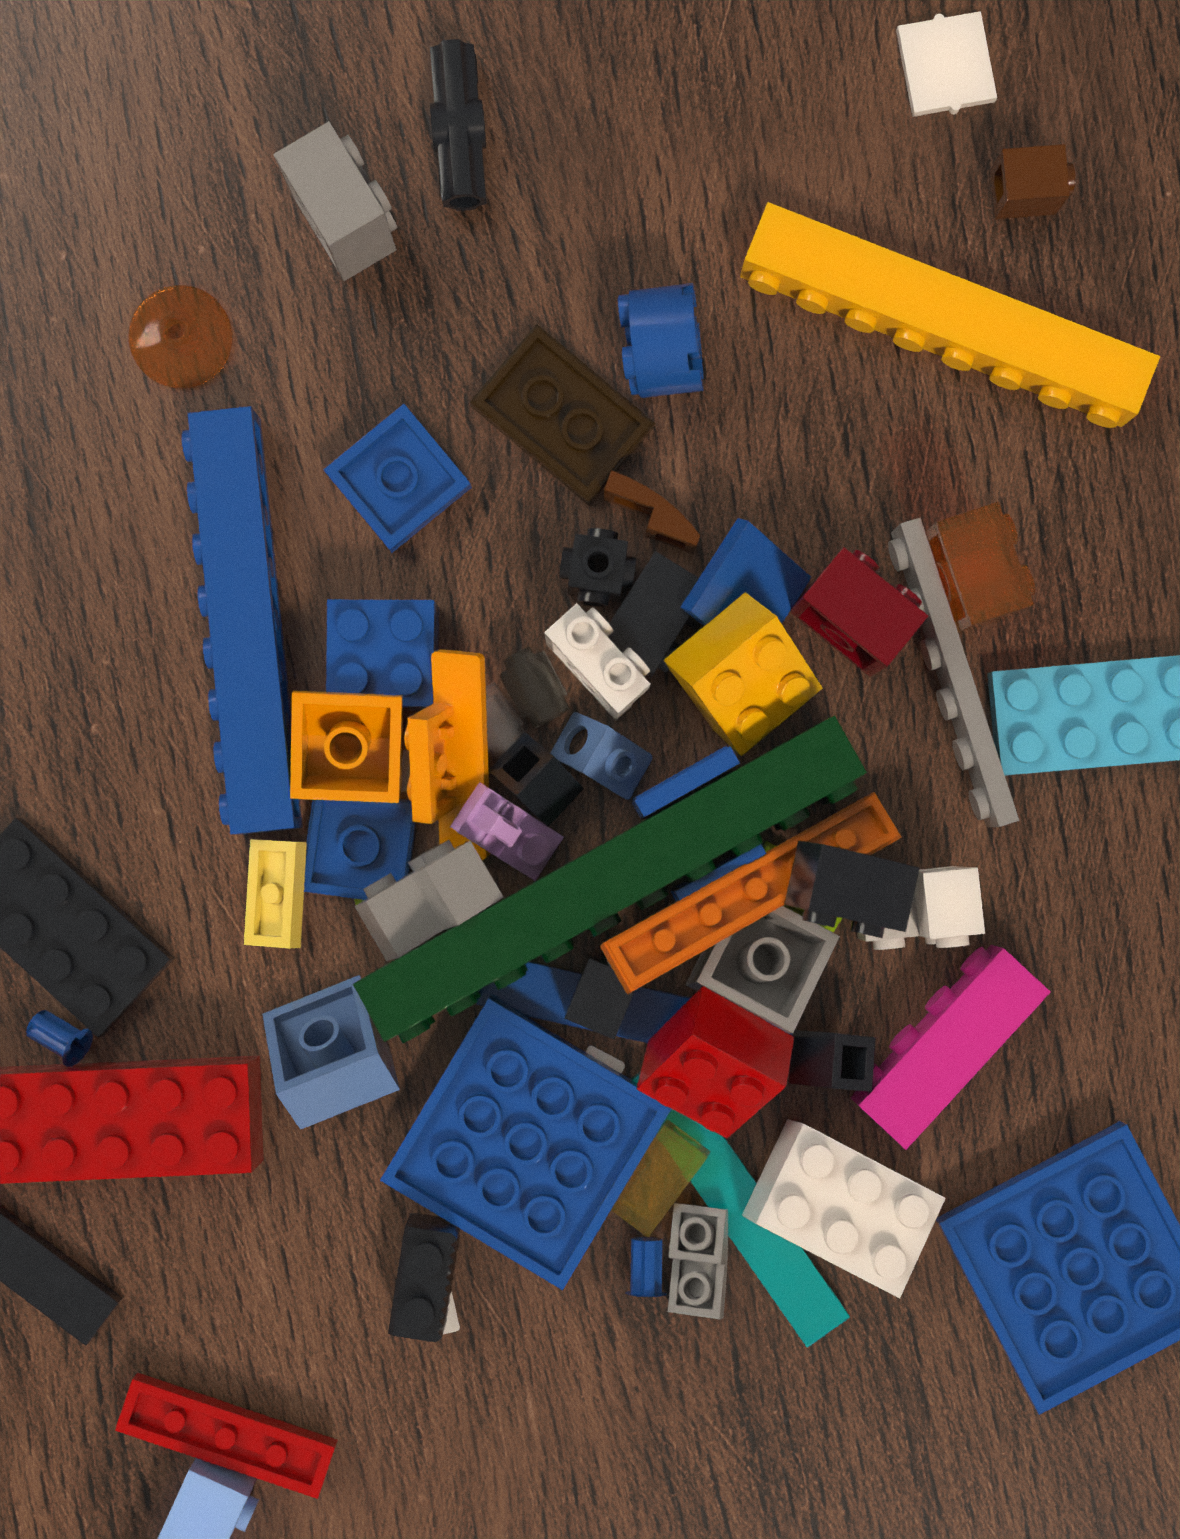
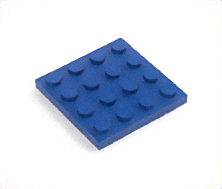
M490 995L380 1181L563 1290L671 1111V1108L636 1089L638 1083Z
M1119 1121L936 1218L939 1228L1023 1389L1039 1415L1180 1341V1224L1127 1124Z

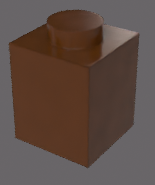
M1065 144L1002 149L990 169L995 219L1056 215L1069 196L1073 194L1075 188V169L1072 163H1067Z

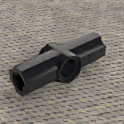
M460 39L442 40L440 44L430 47L434 103H430L434 151L435 153L438 152L440 195L443 207L452 208L456 211L475 210L477 207L487 204L483 149H486L483 101L478 97L477 57L474 44L465 43Z

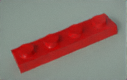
M137 1373L131 1381L115 1428L117 1432L318 1499L338 1442L337 1439L141 1373Z

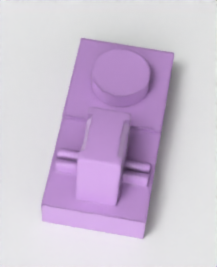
M481 782L478 783L450 826L459 834L536 881L564 838Z

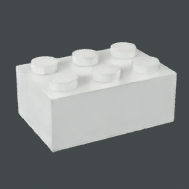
M787 1119L742 1216L900 1298L945 1201V1197L803 1123Z

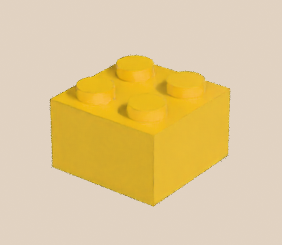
M746 592L663 660L710 727L741 756L823 689L778 617Z

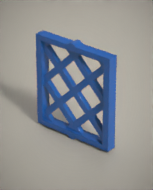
M760 844L738 857H735V855L730 856L715 864L717 868L689 884L684 881L671 888L670 892L675 901L681 900L736 868L765 855L766 852Z

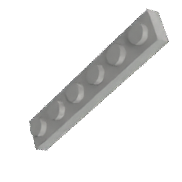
M921 517L900 523L891 532L893 540L888 542L890 558L897 571L903 570L909 589L922 601V605L919 608L929 615L921 625L925 640L920 641L921 653L927 668L930 671L936 670L941 689L936 692L939 709L945 720H952L958 738L952 742L954 755L959 767L962 770L968 769L974 789L969 790L972 810L978 820L984 819L986 827H1001L1017 822L1019 818Z

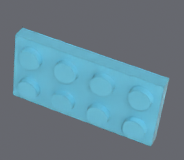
M1180 655L987 673L993 740L1005 776L1180 760Z

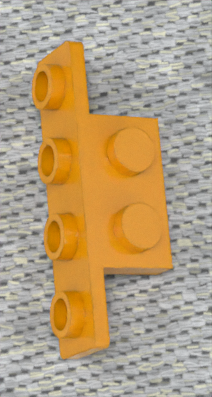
M439 649L431 655L433 704L410 716L405 730L404 741L410 758V777L407 784L408 799L412 802L413 822L433 824L438 820L439 845L450 840L455 848L471 840L450 827L479 782L489 788L485 657L481 653ZM472 842L482 860L491 854Z

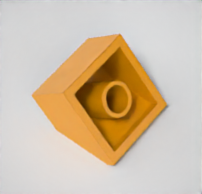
M293 690L290 799L399 803L403 776V695Z

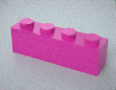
M990 945L986 950L983 947L976 949L960 968L964 973L951 989L948 986L940 988L925 1005L928 1014L915 1028L911 1024L904 1027L889 1045L893 1052L880 1066L874 1063L872 1092L856 1091L850 1097L905 1150L908 1149L1051 992L1002 947Z

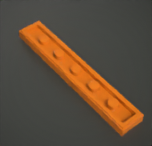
M872 792L770 849L758 859L736 868L600 945V948L628 995L784 906L798 841L825 844L871 856L896 842L902 836L875 792Z

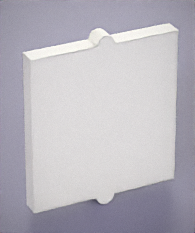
M981 11L945 18L942 14H936L933 20L897 27L896 33L912 117L948 110L954 115L958 113L960 108L993 103L997 100Z

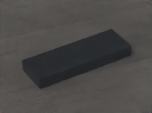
M0 1205V1281L86 1346L123 1297Z

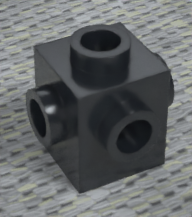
M589 528L587 529V535L575 534L573 548L563 547L559 578L569 580L568 595L577 596V603L594 607H608L609 601L620 602L622 587L632 589L637 557L626 556L628 541L618 540L619 533L607 529ZM591 557L607 559L609 565L605 571L596 573L588 567V561Z

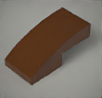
M611 470L604 489V501L649 516L650 520L645 537L694 554L700 534L684 515L647 486Z

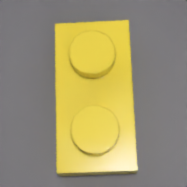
M250 839L244 945L288 949L301 948L307 842Z

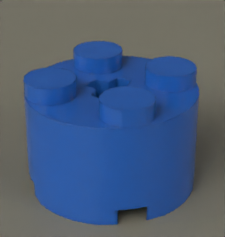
M693 283L630 290L629 294L618 295L620 324L622 328H625L627 345H632L622 347L625 379H629L631 395L639 394L640 398L704 391L700 328L697 316L694 313V307H697Z

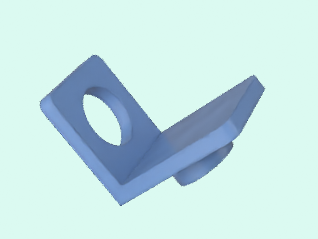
M574 712L550 752L559 762L585 774L626 800L631 798L652 761V755L609 726L578 712ZM587 729L588 736L583 748L575 754H570L569 747L573 737L579 731Z

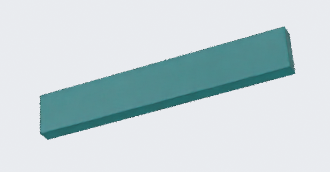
M640 1072L630 1079L638 1083ZM671 1109L657 1132L658 1136L707 1206L728 1210V1236L808 1348L849 1319L850 1315L802 1247L742 1216L757 1182L727 1139Z

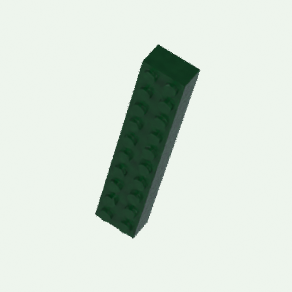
M834 715L484 909L462 924L450 928L400 958L378 968L353 983V986L383 1041L386 1042L398 1035L403 1044L430 1029V1025L436 1022L433 1015L446 1008L448 1014L452 1017L479 1001L478 998L482 996L479 989L494 982L497 989L500 990L519 980L528 971L525 964L541 955L545 963H548L574 948V942L571 938L589 929L593 937L614 927L622 921L617 912L636 902L640 910H643L669 895L665 887L667 884L680 877L689 884L707 875L717 868L712 859L726 851L729 852L731 857L734 855L738 857L764 842L760 832L773 825L777 831L781 829L784 831L811 816L807 806L820 800L822 805L833 804L859 789L854 780L867 772Z

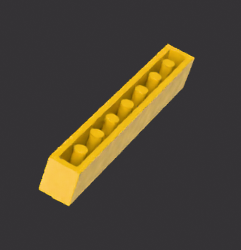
M767 202L740 277L748 280L749 286L758 292L767 295H776L777 292L797 299L796 303L809 312L824 314L826 311L845 318V323L857 331L872 333L875 330L893 337V342L903 349L913 352H920L924 349L942 356L941 361L951 368L961 371H969L971 368L990 375V381L999 387L1010 390L1023 388L1038 394L1039 401L1050 407L1058 409L1074 408L1086 413V418L1090 422L1106 428L1122 427L1138 415L1160 356L769 202Z

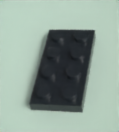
M15 818L0 834V948L91 1030L93 1034L98 1038L104 1036L175 957L23 818Z

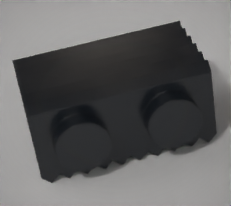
M410 1213L405 1225L388 1334L392 1336L437 1342L443 1336L447 1322L449 1297L452 1290L454 1265L459 1247L457 1244L461 1229L439 1216Z

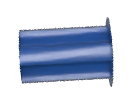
M42 1010L34 1015L26 1031L30 1039L62 1057L63 1065L66 1067H72L84 1058L89 1051L93 1039L91 1030H79L47 1010Z
M631 1238L630 1291L625 1292V1294L637 1297H660L667 1295L662 1292L661 1238Z

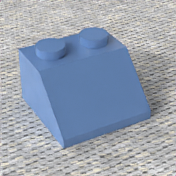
M360 975L262 1014L276 1095L300 1130L400 1090L387 1041H383L353 986V983L361 979Z

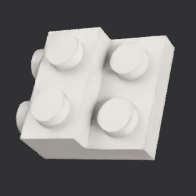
M576 603L544 632L546 644L617 721L649 689L650 683L645 676L650 672V669L631 648L628 647L622 653L608 638L614 630L597 610L592 607L585 613Z

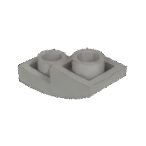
M674 1203L669 1258H673L667 1312L723 1319L728 1261V1210Z

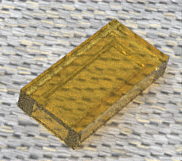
M667 1119L657 1132L611 1211L648 1238L708 1158L710 1150Z

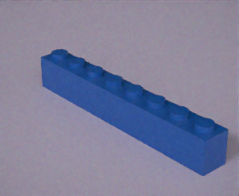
M251 406L187 413L189 430L182 431V447L186 461L193 463L194 482L187 483V497L191 512L193 514L198 513L200 532L193 534L192 546L197 565H203L205 585L198 586V604L201 615L208 617L210 637L203 639V654L207 668H213L215 679V689H210L208 693V704L212 720H219L221 741L214 743V761L217 772L224 773L226 793L219 796L220 818L223 825H229L230 835L303 828L300 799H290L292 717L261 419Z

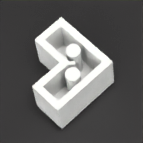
M948 866L919 869L906 932L885 928L883 938L857 933L858 939L866 942L872 941L874 950L905 947L904 938L916 936L924 937L926 944H936L937 948L970 945L969 935L985 934L978 868Z

